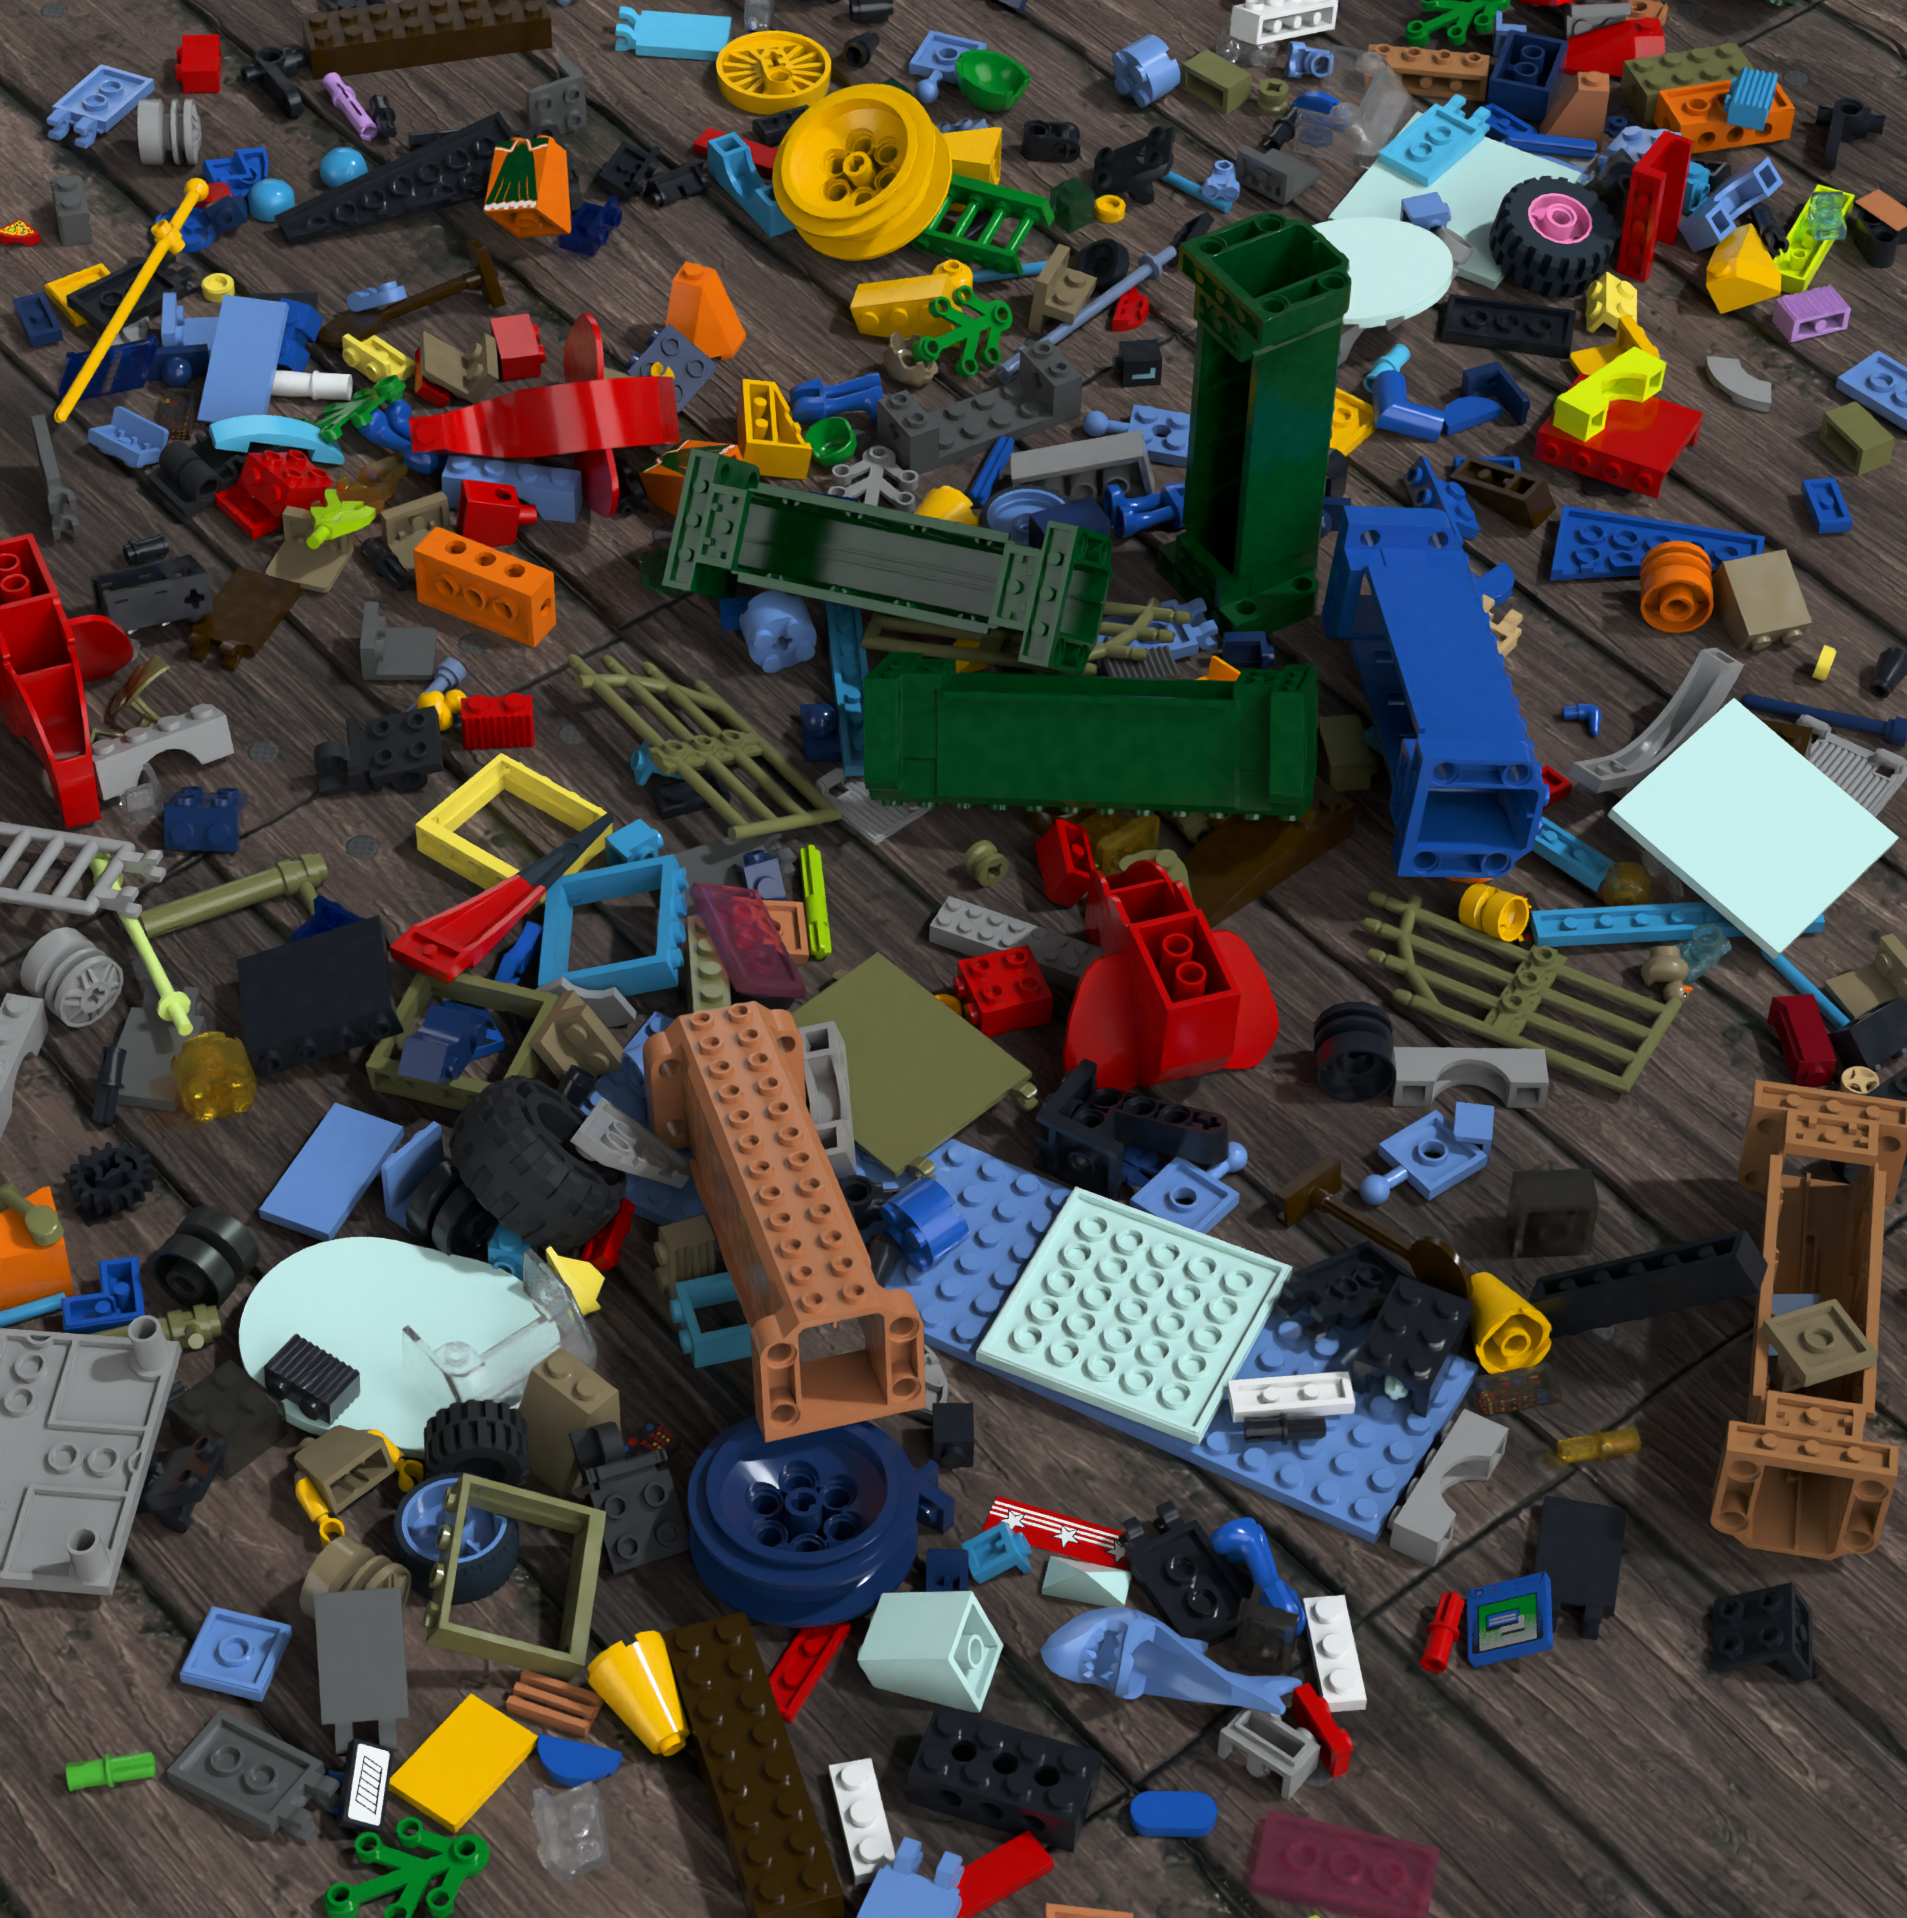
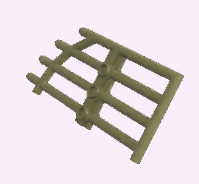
M1157 598L1149 599L1146 606L1106 601L1103 615L1135 618L1136 620L1132 625L1101 621L1099 635L1112 638L1104 643L1097 642L1089 655L1088 662L1105 657L1145 661L1147 650L1140 647L1129 648L1126 645L1135 640L1151 642L1157 640L1159 643H1173L1174 632L1167 629L1156 630V628L1147 626L1151 621L1168 623L1174 621L1176 624H1189L1191 613L1183 610L1173 611V609L1160 608L1161 602ZM877 611L873 612L860 645L865 649L922 653V656L1071 674L1019 662V654L1014 653L1016 646L1021 647L1023 636L991 630L990 635L915 619L887 616V613ZM881 629L980 641L978 649L880 637L879 634ZM1087 663L1081 676H1096L1097 665Z
M570 654L567 657L569 666L578 674L575 678L576 687L578 689L592 688L652 747L648 748L647 751L653 758L652 763L666 775L675 776L679 774L731 826L728 829V837L731 841L837 821L842 818L841 812L725 700L711 689L707 683L701 680L694 683L695 690L673 683L653 663L648 661L644 662L641 666L643 673L647 677L633 675L610 655L603 656L601 662L604 668L611 674H597L578 655ZM612 688H626L677 740L665 741ZM650 692L666 695L706 735L694 736ZM699 707L718 713L734 730L727 729L722 731ZM761 755L817 810L806 812L750 757ZM736 763L788 816L777 817L723 764L733 765ZM694 769H708L760 821L748 823Z
M1371 891L1368 901L1380 908L1385 907L1387 911L1401 916L1398 928L1387 923L1382 924L1377 919L1367 917L1362 925V928L1375 935L1379 934L1380 937L1397 944L1399 957L1391 954L1386 955L1384 951L1372 948L1369 949L1366 957L1376 965H1383L1386 969L1404 975L1416 995H1412L1407 990L1396 989L1393 994V999L1404 1006L1409 1005L1411 1009L1508 1048L1545 1049L1546 1063L1624 1095H1628L1682 1006L1681 1000L1677 997L1671 996L1666 1004H1662L1566 966L1568 957L1558 954V950L1546 945L1537 947V945L1533 944L1530 951L1422 909L1420 907L1423 900L1417 894H1411L1407 902L1392 896L1387 897L1386 894L1378 891ZM1414 922L1521 964L1515 974H1512L1412 934ZM1413 950L1505 986V989L1498 998L1416 965ZM1559 978L1657 1018L1651 1028H1648L1550 989L1555 979ZM1429 986L1491 1011L1485 1020L1481 1021L1441 1005ZM1542 1001L1638 1039L1642 1043L1637 1051L1633 1052L1538 1014L1535 1010ZM1528 1025L1628 1066L1620 1077L1519 1035L1525 1026Z

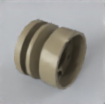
M339 1536L322 1550L309 1569L301 1589L299 1600L301 1612L315 1620L314 1594L391 1587H401L402 1607L404 1609L412 1583L411 1573L406 1567L399 1563H393L384 1555L375 1556V1553L369 1547L349 1536Z

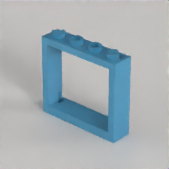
M670 854L561 876L546 892L538 988L562 976L573 985L586 990H605L616 987L623 997L677 987L679 984V969L684 966L681 943L686 941L683 916H686L688 912L684 893L685 889L689 888V884L686 880V869L684 867L680 868L675 855ZM661 889L656 955L568 972L573 906Z

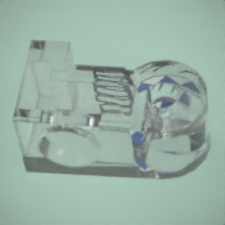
M745 0L744 29L769 31L775 0Z

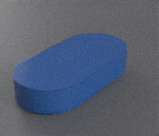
M1146 1791L1138 1794L1132 1800L1129 1819L1132 1827L1138 1833L1149 1837H1202L1209 1834L1216 1825L1217 1806L1210 1796L1202 1792Z

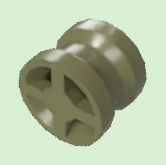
M1277 78L1261 81L1258 88L1260 97L1257 100L1259 112L1268 116H1278L1285 113L1287 110V100L1285 98L1289 91L1288 84Z
M982 840L973 844L967 850L963 858V865L969 872L975 873V878L982 886L987 887L998 883L1005 876L1009 868V861L1002 854L997 853V848L991 841Z

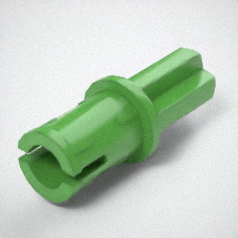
M149 1751L112 1757L111 1753H106L105 1758L66 1763V1775L70 1791L102 1785H109V1788H114L116 1782L153 1777L156 1773L155 1757Z

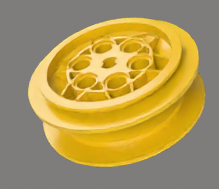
M860 84L838 90L820 99L793 123L784 136L775 157L772 174L773 190L776 201L784 215L795 225L801 237L814 250L830 258L843 261L869 260L884 256L903 247L917 237L931 223L942 207L950 187L952 159L944 136L932 123L926 110L917 99L893 86Z

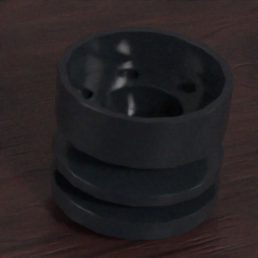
M1344 1002L1333 1005L1323 1011L1314 1022L1313 1040L1316 1054V1081L1321 1091L1329 1097L1343 1102H1364L1378 1098L1388 1092L1394 1084L1396 1061L1393 1050L1392 1022L1385 1011L1376 1005L1366 1002Z

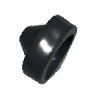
M1101 239L1091 243L1069 258L1067 268L1096 277L1095 289L1107 291L1126 277L1129 268L1128 249L1113 239Z

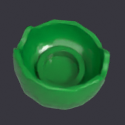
M829 417L819 420L810 426L804 436L805 443H810L813 449L812 459L823 467L844 464L854 455L857 446L856 435L849 421L840 417Z

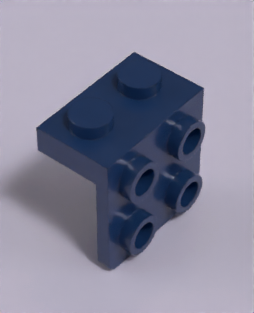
M669 323L663 331L657 328L645 342L649 346L642 355L636 352L624 367L628 370L626 374L644 377L652 376L651 367L656 362H660L663 366L661 375L665 373L669 366L675 377L674 390L678 414L713 375L717 367L708 356Z
M197 786L182 787L181 791L176 792L164 806V849L237 852L240 849L239 813L248 803V795L239 793L237 788H219L216 793L203 792V788Z

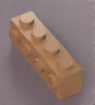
M1369 44L1364 90L1452 98L1457 93L1466 98V100L1485 102L1490 55H1481L1476 52H1451L1445 49L1428 50L1418 47L1407 48L1390 46L1388 44Z

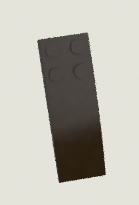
M1316 776L1313 801L1306 816H1300V820L1281 821L1278 820V815H1263V819L1247 820L1241 818V814H1233L1200 841L1181 861L1187 869L1194 905L1196 909L1201 908L1210 929L1351 837L1356 805Z

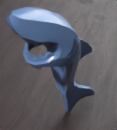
M1105 1607L1087 1611L1071 1619L1050 1635L1040 1650L1045 1665L1058 1676L1076 1683L1096 1684L1111 1691L1114 1697L1135 1699L1142 1694L1185 1701L1241 1706L1283 1715L1286 1711V1706L1281 1701L1280 1696L1293 1692L1294 1688L1302 1685V1681L1294 1677L1246 1676L1226 1671L1204 1655L1209 1643L1202 1640L1183 1638L1158 1619L1127 1607Z

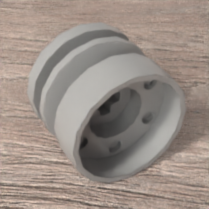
M186 98L183 113H181L179 100L173 99L170 113H165L161 99H140L138 103L137 124L142 165H164L167 151H172L173 160L176 165H181L183 151H185L188 165H197L198 153L201 147V122L195 100L193 98Z
M69 927L55 929L41 937L29 950L22 963L20 972L21 984L26 991L33 997L42 998L44 1005L54 1015L58 1016L67 1026L76 1028L90 1025L103 1017L114 1005L121 993L124 980L122 968L114 960L108 957L102 950L97 949L78 930Z

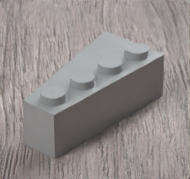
M1142 430L1011 453V480L1013 487L1020 485L1047 487L1058 491L1071 501L1092 496L1095 501H1102L1104 486L1113 484L1118 485L1122 489L1125 498H1138L1155 493V480Z

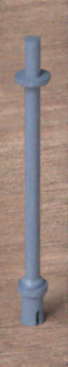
M1169 245L1155 256L1149 253L1142 255L1138 259L1139 268L1085 306L1073 325L1063 322L1036 343L1049 339L1053 345L1057 344L1145 278L1150 280L1158 279L1162 275L1161 266L1177 255L1175 248ZM1025 346L1015 349L1013 356L996 366V376L1002 383L1009 384L1014 378L1019 376L1020 349L1025 348Z

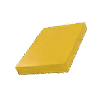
M470 1694L390 1778L388 1790L456 1834L537 1747L538 1736L478 1697Z

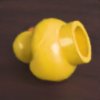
M457 689L448 691L445 696L440 691L422 693L417 700V709L435 705L439 715L440 731H445L453 725L452 714L461 715V698H467V696Z

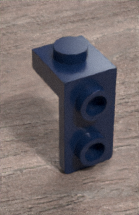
M1498 361L1463 370L1461 398L1468 396L1484 398L1495 396L1518 425L1526 424L1527 412L1530 409L1529 397L1526 392L1519 388L1511 374L1506 372Z

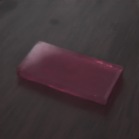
M693 882L689 894L736 992L801 999L806 988L758 890Z
M1269 1810L1250 1892L1365 1918H1427L1441 1849Z

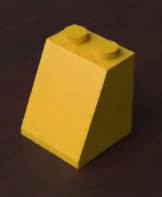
M991 127L942 133L950 150L953 174L996 185L999 184L1002 128ZM951 204L948 210L963 212L966 205Z

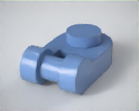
M395 280L378 285L379 292L372 287L353 292L348 295L346 302L351 311L359 312L405 299L407 294L404 285L397 286Z

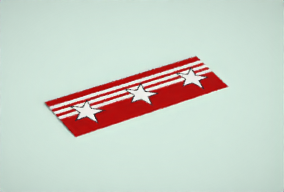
M996 1496L982 1532H985L1005 1521L1016 1534L1022 1532L1031 1546L1096 1565L1130 1571L1123 1561L1126 1550L1118 1541V1537L1124 1534V1532L1001 1496Z

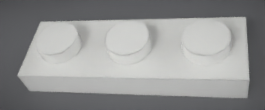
M1348 1371L1228 1380L1227 1393L1233 1423L1244 1422V1417L1280 1416L1281 1412H1285L1286 1417L1350 1414L1354 1413L1355 1399Z
M1345 1595L1303 1598L1302 1607L1306 1615L1305 1626L1320 1696L1325 1698L1331 1712L1366 1709L1367 1698Z
M868 1758L829 1765L828 1775L854 1884L873 1882L879 1868L884 1869L886 1863L894 1865L895 1853L872 1760Z

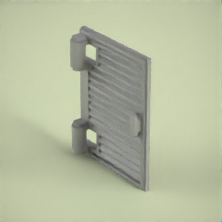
M1802 714L1799 720L1795 722L1799 726L1812 727V732L1819 735L1815 743H1811L1809 762L1875 818L1907 779V761L1904 757L1883 748H1878L1874 753L1830 733L1831 727L1829 724L1807 714ZM1882 764L1895 769L1890 778L1876 772Z
M841 767L833 769L817 779L815 783V788L841 812V820L875 846L935 808L918 807L917 802L903 801L901 806H884L881 800H871L869 790L865 788L864 776H844V769ZM835 785L845 792L837 798L829 793V789Z

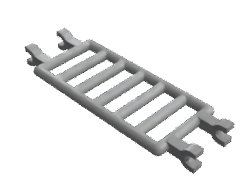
M0 821V836L15 838L0 859V885L31 841L48 844L18 889L0 887V902L91 916L97 908L117 911L126 918L137 920L142 912V905L132 902H134L139 894L138 887L126 886L121 890L111 889L122 871L141 874L146 879L161 883L166 875V868L157 867L163 858V853L160 850H149L145 854L135 852L134 844L128 841ZM64 846L82 849L51 895L34 892ZM97 852L116 854L86 900L67 898Z

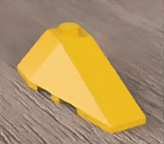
M1752 223L1735 228L1721 243H1718L1708 263L1706 287L1720 314L1781 295V274Z

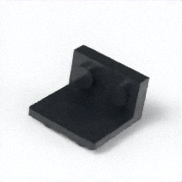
M1792 1582L1714 1601L1713 1667L1718 1673L1777 1660L1782 1668L1788 1670L1796 1683L1812 1680V1610Z

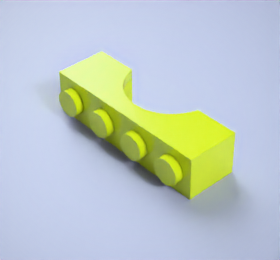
M1635 346L1624 354L1618 355L1615 360L1599 368L1594 374L1585 380H1581L1572 389L1557 397L1553 406L1555 411L1553 426L1586 442L1604 429L1609 401L1632 400L1643 403L1659 392L1662 388L1666 362Z

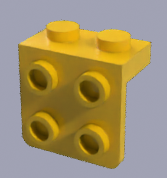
M1631 315L1618 319L1615 343L1572 352L1569 361L1578 374L1583 373L1591 376L1599 368L1606 366L1615 360L1618 355L1624 354L1634 346L1660 359L1658 349L1645 336L1643 328L1637 325Z

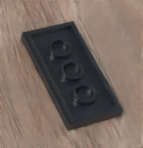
M1449 294L1441 342L1569 359L1576 311Z

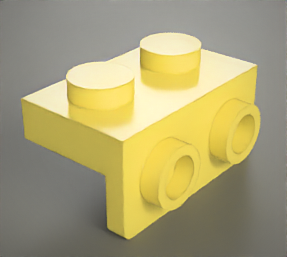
M1606 272L1598 281L1594 280L1589 285L1586 291L1587 310L1585 313L1587 317V331L1594 333L1603 322L1617 330L1619 317L1631 315L1637 323V290L1629 282L1621 281Z
M350 334L342 336V356L344 361L350 367H354L367 376L370 381L377 383L391 375H397L399 380L404 381L415 374V362L376 335L362 342Z

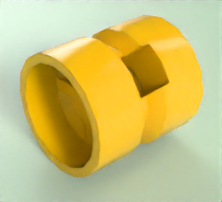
M1483 883L1471 885L1465 891L1459 905L1461 924L1483 933L1486 932L1494 938L1507 942L1516 940L1522 934L1529 918V906L1522 896L1507 891H1500L1498 888Z

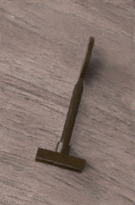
M478 238L466 242L474 268L462 272L459 277L393 303L381 311L352 312L328 322L318 333L321 345L328 348L343 347L342 336L350 334L362 342L378 332L382 322L398 318L466 289L470 291L481 287L485 300L494 309L506 305L487 247L485 245L481 246Z
M1331 1154L1326 1155L1275 1192V1199L1284 1204V1211L1277 1215V1222L1286 1228L1293 1226L1314 1209L1322 1213H1329L1392 1253L1407 1260L1411 1264L1418 1282L1466 1300L1471 1299L1473 1285L1470 1273L1454 1249L1444 1241L1433 1236H1422L1411 1245L1405 1239L1336 1198V1193L1342 1190L1341 1163L1339 1159Z

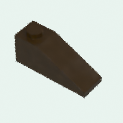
M1469 455L1449 476L1451 482L1459 484L1467 493L1508 521L1534 530L1556 509L1544 478Z

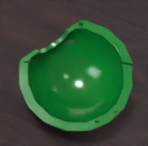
M969 50L961 53L956 59L955 81L961 95L974 107L987 112H1000L1012 108L1023 96L1031 80V76L1023 66L997 52Z

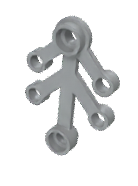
M874 446L867 449L863 453V460L852 466L839 464L833 467L832 482L838 486L831 487L828 490V496L852 500L866 493L864 504L878 506L881 494L895 506V510L910 513L915 509V496L910 492L918 488L919 475L913 470H902L896 465V455L891 449L884 446ZM869 472L867 478L847 488L843 487L849 485L853 478ZM887 474L897 481L899 488L903 492H899L883 479V475Z

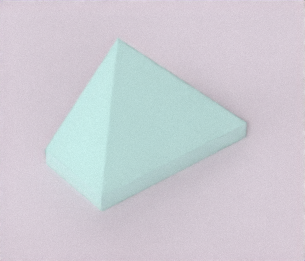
M1050 1556L1042 1594L1106 1607H1125L1132 1573L1127 1570Z

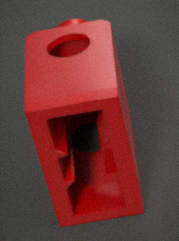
M462 480L455 532L458 535L492 548L512 545L516 541L518 525L536 524V505H520L516 489L512 485Z

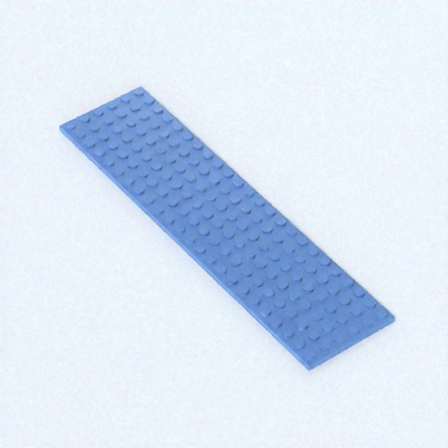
M655 1011L624 1048L625 1052L643 1045L653 1034L665 1031L675 1019ZM623 1070L610 1071L603 1074L594 1086L596 1091L581 1107V1110L588 1116L601 1097H603L649 1131L646 1098H640L635 1094L628 1084ZM806 1105L808 1112L810 1114V1107ZM949 1138L925 1156L935 1165V1170L932 1174L935 1175L936 1181L956 1202L950 1207L956 1218L963 1214L969 1228V1238L923 1272H918L912 1266L908 1256L900 1248L902 1258L885 1287L887 1290H906L911 1294L923 1322L925 1344L1375 1545L1386 1527L1393 1510L1403 1499L1411 1481L1418 1474L1428 1454L1435 1446L1478 1373V1364L1457 1356L1426 1418L1413 1414V1410L1410 1409L1412 1390H1409L1405 1398L1390 1399L1389 1394H1386L1384 1391L1385 1375H1383L1381 1378L1372 1376L1369 1393L1365 1392L1362 1395L1353 1391L1355 1399L1354 1413L1323 1416L1326 1421V1436L1322 1439L1288 1440L1287 1445H1282L1281 1442L1245 1443L1244 1422L1233 1423L1227 1393L1200 1444L1196 1445L976 1361L978 1347L1073 1190L952 1138ZM855 1145L857 1175L865 1176L872 1182L882 1181L883 1189H895L898 1187L903 1189L915 1180L908 1169L895 1178ZM689 1147L675 1149L688 1160L694 1159ZM625 1172L627 1185L623 1198L626 1197L636 1206L634 1214L661 1226L701 1214L705 1215L709 1223L692 1176L689 1177L680 1189ZM873 1221L869 1227L858 1230L863 1243L869 1242L870 1238L874 1235H883L882 1230L886 1228L884 1221ZM715 1239L716 1250L720 1252L717 1241ZM1283 1292L1279 1297L1277 1303L1282 1302L1287 1298V1296ZM1304 1304L1295 1315L1285 1319L1275 1311V1305L1235 1380L1348 1371L1350 1381H1352L1354 1359L1375 1320L1371 1319L1346 1331L1334 1325L1323 1338L1314 1342L1303 1333L1305 1326L1316 1320L1310 1315L1311 1309Z

